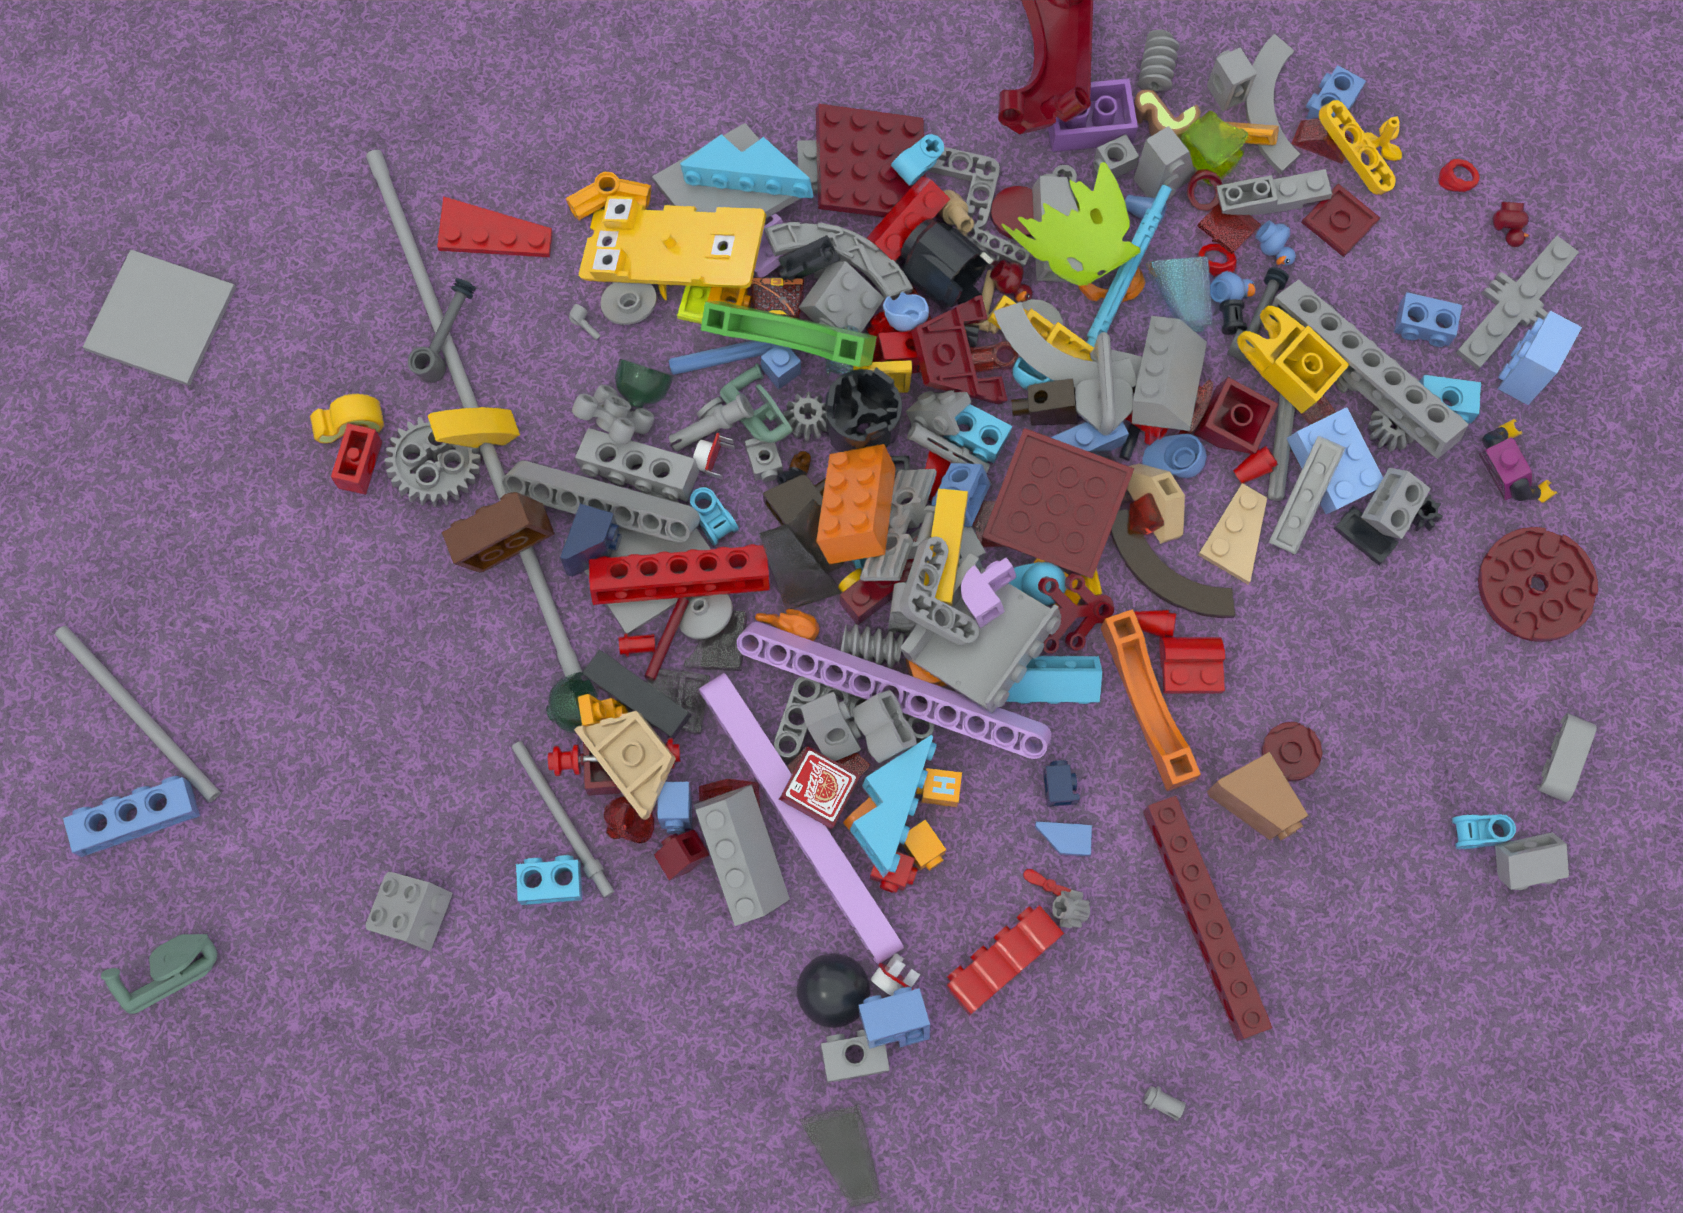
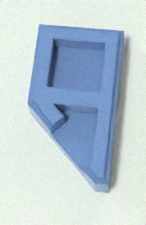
M1035 822V828L1049 841L1059 855L1091 856L1092 825Z

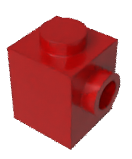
M896 852L895 854L901 856L895 873L889 871L885 877H882L874 865L870 880L881 883L880 888L891 893H897L898 889L904 891L906 884L913 885L918 868L913 867L915 858Z

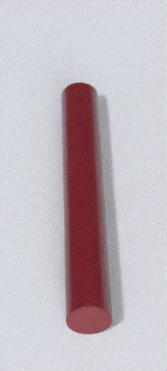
M683 597L677 599L646 670L645 678L652 681L656 680L689 604L687 599Z

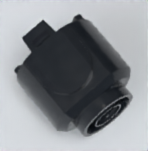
M932 218L923 221L912 231L904 242L900 253L901 257L906 260L903 265V272L908 280L942 309L953 307L956 303L960 305L978 295H982L974 285L984 273L988 263L993 266H997L1000 263L991 251L986 250L965 231L936 222Z
M876 367L874 371L858 369L847 372L830 385L825 407H827L826 430L830 436L831 445L838 452L881 444L887 447L896 441L900 428L902 400L898 389L894 385V379ZM866 422L869 424L870 427L865 429L864 433L857 432L861 424Z

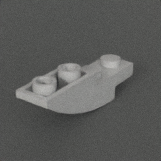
M1326 169L1273 179L1272 175L1224 184L1216 188L1222 213L1232 215H1260L1301 209L1303 204L1331 199L1332 196Z

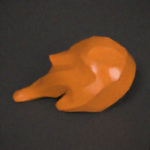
M787 609L786 613H780V616L757 613L755 619L759 622L768 623L775 628L814 641L819 634V623L814 616L799 610Z

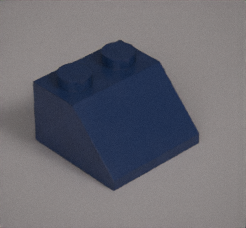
M579 504L560 556L568 576L573 577L588 570L589 559H598L603 556L611 557L612 551L618 550L622 534H619V525L616 523L614 513Z

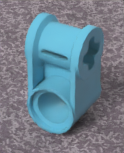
M928 134L911 148L903 151L892 162L891 166L909 186H912L935 165L937 159L944 152V143L938 136Z
M701 487L691 494L690 505L698 512L700 516L699 524L712 545H717L718 540L732 531L735 533L739 530L731 514L723 507L711 489ZM701 499H706L711 502V505L706 509H700L696 506V503Z
M1462 815L1452 818V823L1456 824L1458 842L1455 843L1456 849L1495 846L1496 844L1507 842L1516 833L1515 823L1507 815ZM1493 824H1498L1503 828V837H1498L1494 834L1492 830Z

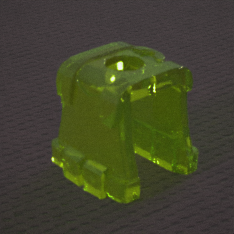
M1208 111L1202 118L1196 119L1189 126L1188 130L1182 134L1181 142L1189 150L1193 166L1197 171L1208 169L1215 172L1222 180L1237 167V164L1242 159L1244 152L1240 147L1247 140L1248 133L1242 128L1238 129L1224 122L1215 112ZM1203 179L1207 185L1212 186L1209 179Z

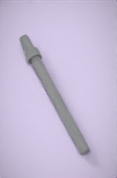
M523 742L515 743L511 748L584 865L583 870L588 879H593L604 898L609 897L615 891L603 873L605 869L602 864L592 856Z

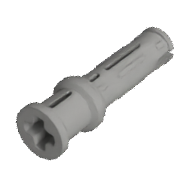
M740 393L736 396V400L724 406L722 404L716 406L714 413L669 435L670 443L682 439V441L672 446L679 452L681 449L720 428L730 429L733 427V423L742 418L753 417V408L747 397Z

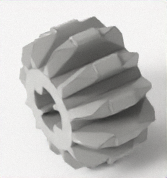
M808 391L806 398H802L797 393L795 395V402L788 401V411L784 412V417L794 430L793 436L798 438L804 433V439L808 442L810 434L813 433L814 437L819 440L821 438V431L827 432V407H825V403H822V396L818 395L813 399L811 392ZM805 413H811V419H805Z
M1380 409L1372 413V421L1369 422L1367 429L1373 431L1370 435V440H1380L1377 445L1378 448L1387 444L1389 452L1393 451L1396 447L1401 451L1406 448L1407 444L1415 440ZM1391 424L1395 425L1396 428H1395V429H1392V428L1390 427Z

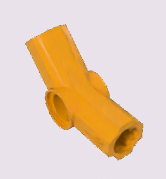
M602 172L595 178L594 183L567 197L566 202L578 221L604 207L608 196L633 197L638 204L644 205V210H646L650 203L652 187L648 184L619 179L612 172ZM607 187L614 188L613 190L608 192L603 191V189Z

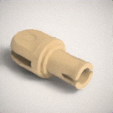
M949 189L943 191L950 200L938 212L947 224L955 225L957 229L963 230L966 233L970 232L974 227V220L968 215L969 208L967 203L955 191Z

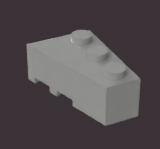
M1170 126L1146 139L1134 181L1147 197L1156 198L1161 186L1166 185L1172 189L1168 197L1170 199L1175 194L1176 189L1188 183L1195 174L1189 150Z

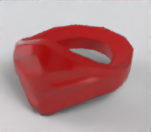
M1453 159L1445 164L1440 171L1438 182L1442 188L1449 191L1466 192L1475 188L1480 178L1473 164L1466 160ZM1457 166L1466 168L1472 174V181H1464L1457 178L1453 169Z
M1208 244L1203 246L1198 252V262L1211 275L1217 277L1225 271L1234 273L1237 260L1234 252L1228 247L1220 244ZM1212 250L1219 251L1226 256L1228 261L1223 264L1212 262L1205 257V253Z

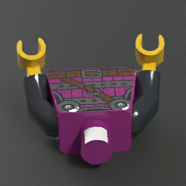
M1515 419L1485 434L1482 442L1486 450L1479 453V456L1505 501L1513 497L1517 501L1538 499L1543 503L1557 494L1556 491L1549 487L1551 484L1549 480H1545L1538 486H1532V471L1513 439L1522 434V431H1518L1515 428L1514 423L1517 422Z

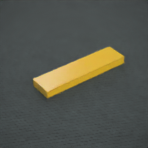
M938 489L931 537L937 536L946 542L948 557L935 598L952 606L968 502V491ZM925 572L924 585L928 586L930 579L927 572Z

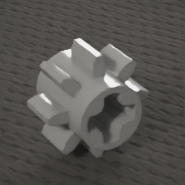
M1075 890L1070 892L1061 891V896L1054 900L1052 906L1053 917L1061 919V927L1072 928L1073 926L1081 928L1082 923L1089 918L1090 902L1082 900L1083 892Z

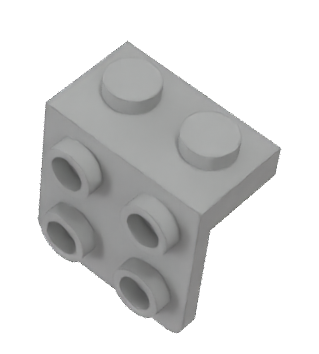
M388 872L384 876L367 919L366 929L431 951L453 893L430 882Z

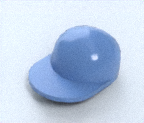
M1191 434L1165 436L1160 440H1155L1150 446L1148 445L1144 451L1142 463L1147 466L1170 471L1173 476L1175 475L1179 478H1192L1204 468L1207 454L1205 447L1197 437Z

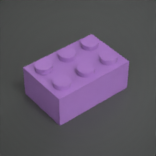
M1130 79L1091 82V106L1069 122H1064L1056 117V123L1048 127L1052 152L1096 148L1123 135H1127L1133 144L1138 125Z

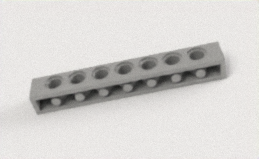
M1298 279L1275 296L1272 306L1283 310L1304 327H1311L1350 364L1341 376L1436 459L1440 458L1462 439L1469 424L1459 414L1445 405L1438 396L1425 388L1417 378L1404 370L1396 360L1390 358L1372 340H1369L1357 330L1352 323L1337 313L1331 305L1316 295L1310 287H1307Z

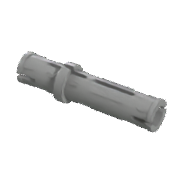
M915 422L910 428L907 439L918 443L951 463L982 464L985 472H988L990 464L970 454L969 449L964 446L960 448L922 427L919 423ZM927 439H929V440L935 442L936 444L942 446L944 449H942L941 447H939V446L935 445L934 443L928 441Z

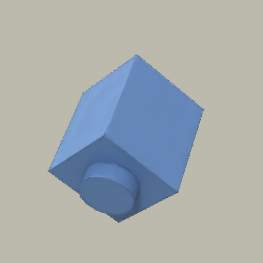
M776 345L761 356V369L774 385L781 389L801 374V361L790 348Z

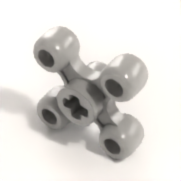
M604 384L596 389L593 396L584 393L579 394L572 406V413L579 419L587 421L592 417H597V425L609 432V437L619 444H627L634 432L647 434L654 423V415L644 408H637L634 412L630 411V403L619 397L618 392L613 387Z

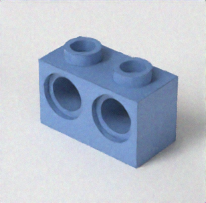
M1337 65L1332 74L1327 72L1319 85V88L1322 90L1319 95L1314 93L1307 103L1306 108L1309 109L1306 119L1325 129L1319 120V110L1321 107L1333 100H1338L1350 110L1366 80Z
M1406 292L1399 303L1394 333L1401 334L1402 338L1406 340L1422 339L1429 341L1431 345L1436 347L1449 346L1457 336L1462 305ZM1409 316L1415 317L1418 322L1412 321ZM1436 322L1442 323L1445 328L1439 327Z
M951 463L942 478L939 489L968 491L964 527H971L991 484L982 464ZM937 494L933 497L931 506L936 507Z
M665 782L658 797V821L661 829H667L668 834H683L685 829H692V791L689 782Z

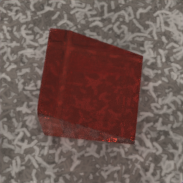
M1151 493L1145 494L1130 504L1131 530L1148 535L1164 526L1163 517Z

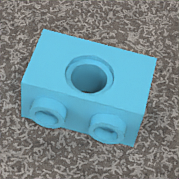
M1424 375L1419 381L1431 393L1438 396L1442 402V399L1449 400L1452 406L1448 407L1459 414L1468 424L1472 423L1479 415L1481 382Z

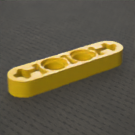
M1333 100L1322 106L1319 110V120L1368 189L1375 195H1382L1392 190L1396 182L1392 170L1346 106L1338 100ZM1346 130L1352 133L1354 138L1353 143H1349L1346 140ZM1362 152L1369 157L1370 162L1368 166L1361 160Z

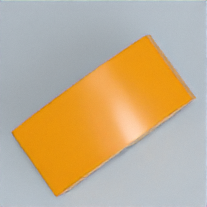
M590 694L578 697L581 721L585 727L600 723V720L611 717L619 718L623 714L628 713L626 707L613 698L600 701Z

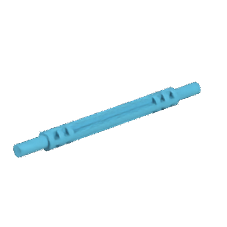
M1166 185L1161 186L1151 209L1146 210L1132 240L1133 245L1141 248V253L1119 267L1087 334L1089 338L1087 343L1092 347L1095 346L1100 333L1108 332L1162 218L1161 212L1172 191Z

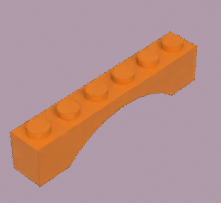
M1133 609L1106 618L1101 626V631L1166 791L1195 782L1201 773L1190 746L1177 728L1161 694L1150 662L1145 638Z

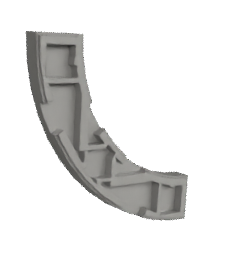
M1274 34L1260 50L1252 65L1257 75L1245 100V111L1248 123L1279 126L1276 145L1258 144L1267 162L1281 175L1299 158L1300 153L1292 146L1281 130L1274 108V88L1277 76L1284 64L1293 55L1294 50Z
M789 222L764 228V234L775 257L790 253L828 235L840 259L850 263L867 275L885 299L888 296L892 300L898 298L901 292L905 294L912 293L913 287L899 265L879 250L870 240L853 231L819 222L818 224Z
M1021 302L993 311L1004 336L1013 349L1038 372L1055 381L1073 378L1075 388L1083 380L1099 379L1098 362L1079 359L1053 347L1030 323ZM1130 358L1112 361L1113 379H1122L1127 381L1131 387L1136 386L1137 379Z

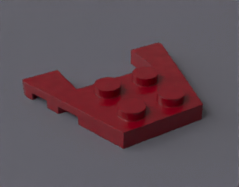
M978 295L915 327L911 332L924 386L944 391L967 392L971 398L994 404H1003L1008 399L1002 376L977 378L964 324L983 323L988 320L982 295Z

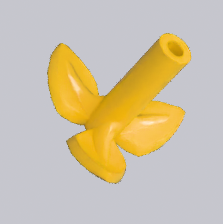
M1398 116L1391 117L1379 128L1380 137L1371 132L1365 133L1375 148L1382 147L1381 156L1391 161H1397L1402 158L1400 148L1390 143V140L1396 139L1399 134L1400 122Z

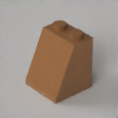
M1270 752L1221 778L1207 791L1210 798L1269 840L1278 836L1281 841L1291 836L1303 827L1301 821L1309 816Z

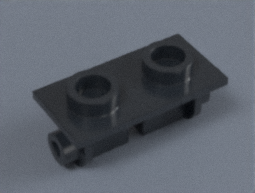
M825 235L779 257L778 260L783 267L780 270V275L783 280L789 279L790 281L794 280V278H804L841 259L828 235Z

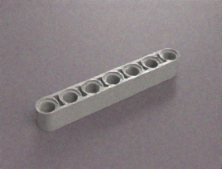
M528 461L517 462L502 479V487L506 493L518 492L543 503L545 506L573 514L577 513L581 503L614 513L616 523L620 527L673 542H685L700 522L698 512L688 505Z

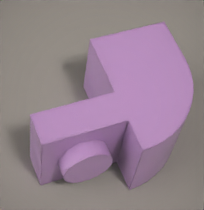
M1007 557L988 565L982 574L975 565L972 566L962 580V598L968 612L977 622L979 628L1005 612L995 592L1017 578L1014 568Z

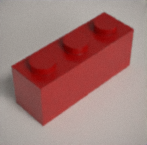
M921 176L867 236V239L874 243L891 260L896 261L901 255L904 242L912 231L923 221L930 218L933 219L950 198L931 179Z

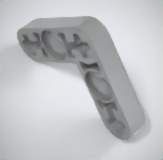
M944 147V152L928 171L971 181L966 201L969 208L968 215L972 218L975 207L980 209L979 220L977 224H974V227L984 230L987 225L1000 166L991 157ZM946 156L949 157L948 167L944 166ZM957 160H963L967 163L968 167L965 170L959 171L952 164ZM973 162L976 163L975 173H971ZM985 166L991 167L989 175L983 174ZM978 190H983L989 197L984 201H979L974 198L973 194Z
M937 536L925 539L920 542L900 601L901 612L909 620L957 645L972 643L979 636L977 622L972 617L935 598L948 557V546L942 538ZM921 570H924L929 575L928 586L923 585L920 581L919 574ZM912 600H916V605L922 609L915 611L916 606L912 603ZM937 610L944 614L945 623L943 626H940L935 621ZM963 625H964V629H963V630L960 629V628H958L959 626H963Z

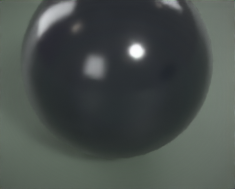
M829 953L816 957L804 967L797 982V999L802 1011L810 1020L824 1027L837 1028L854 1022L860 1017L859 1005L864 1004L863 1001L870 997V984L864 969L854 959L843 954Z

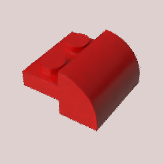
M1221 637L1159 638L1164 694H1222L1225 691L1223 661L1226 658Z

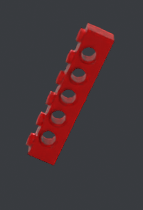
M750 544L745 547L690 549L686 552L673 553L663 551L649 555L630 554L624 557L611 558L603 556L598 559H589V584L593 605L769 591L766 545ZM738 566L743 567V568H741V569H735V567H738ZM678 571H683L681 574H676ZM619 576H625L624 578L617 579Z

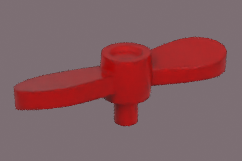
M1027 869L1023 872V877L1027 882L1043 887L1044 891L1052 892L1057 897L1061 896V891H1071L1069 888L1057 885L1052 879L1044 878L1033 869Z

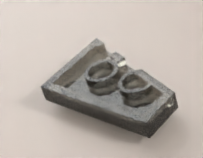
M860 1104L798 1119L850 1207L882 1200Z

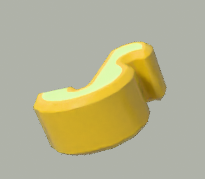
M364 394L343 395L335 399L330 404L329 409L322 410L318 408L310 415L313 436L319 443H332L342 437L347 423L357 426L362 425L366 428L375 429L377 432H380L384 427L380 401Z

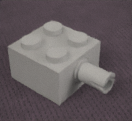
M846 261L827 266L799 308L815 323L861 333L885 298Z

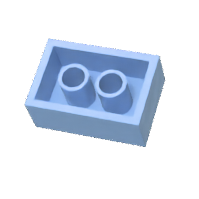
M1552 311L1544 319L1538 317L1531 330L1528 329L1522 340L1518 341L1510 355L1512 359L1509 364L1506 363L1498 376L1502 380L1498 389L1529 405L1558 373L1582 327Z
M1347 407L1286 438L1302 469L1317 436L1346 447L1320 503L1326 514L1377 490L1383 479Z

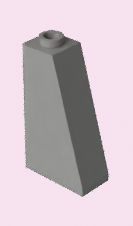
M1055 174L1039 176L1032 187L1034 220L1042 221L1041 216L1045 214L1043 203L1050 205L1066 216H1069L1071 209L1079 212L1067 177H1057ZM1072 257L1067 258L1073 269L1077 272L1083 270L1081 262ZM1036 258L1037 281L1069 282L1054 273L1048 261H1040Z

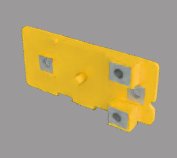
M608 196L605 209L597 210L593 214L590 229L594 230V234L587 238L579 270V276L583 280L726 288H748L752 283L766 220V213L763 209L717 207L716 212H696L695 206L664 205L663 211L644 210V205L638 204L633 197ZM607 239H612V243L609 246H604V242ZM724 243H727V249L724 251H720V246Z

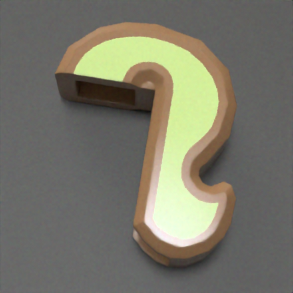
M1141 90L1137 93L1134 100L1137 123L1141 124L1143 120H1147L1151 136L1170 126L1181 142H1185L1195 132L1201 113L1198 105H1194L1175 118L1154 90Z

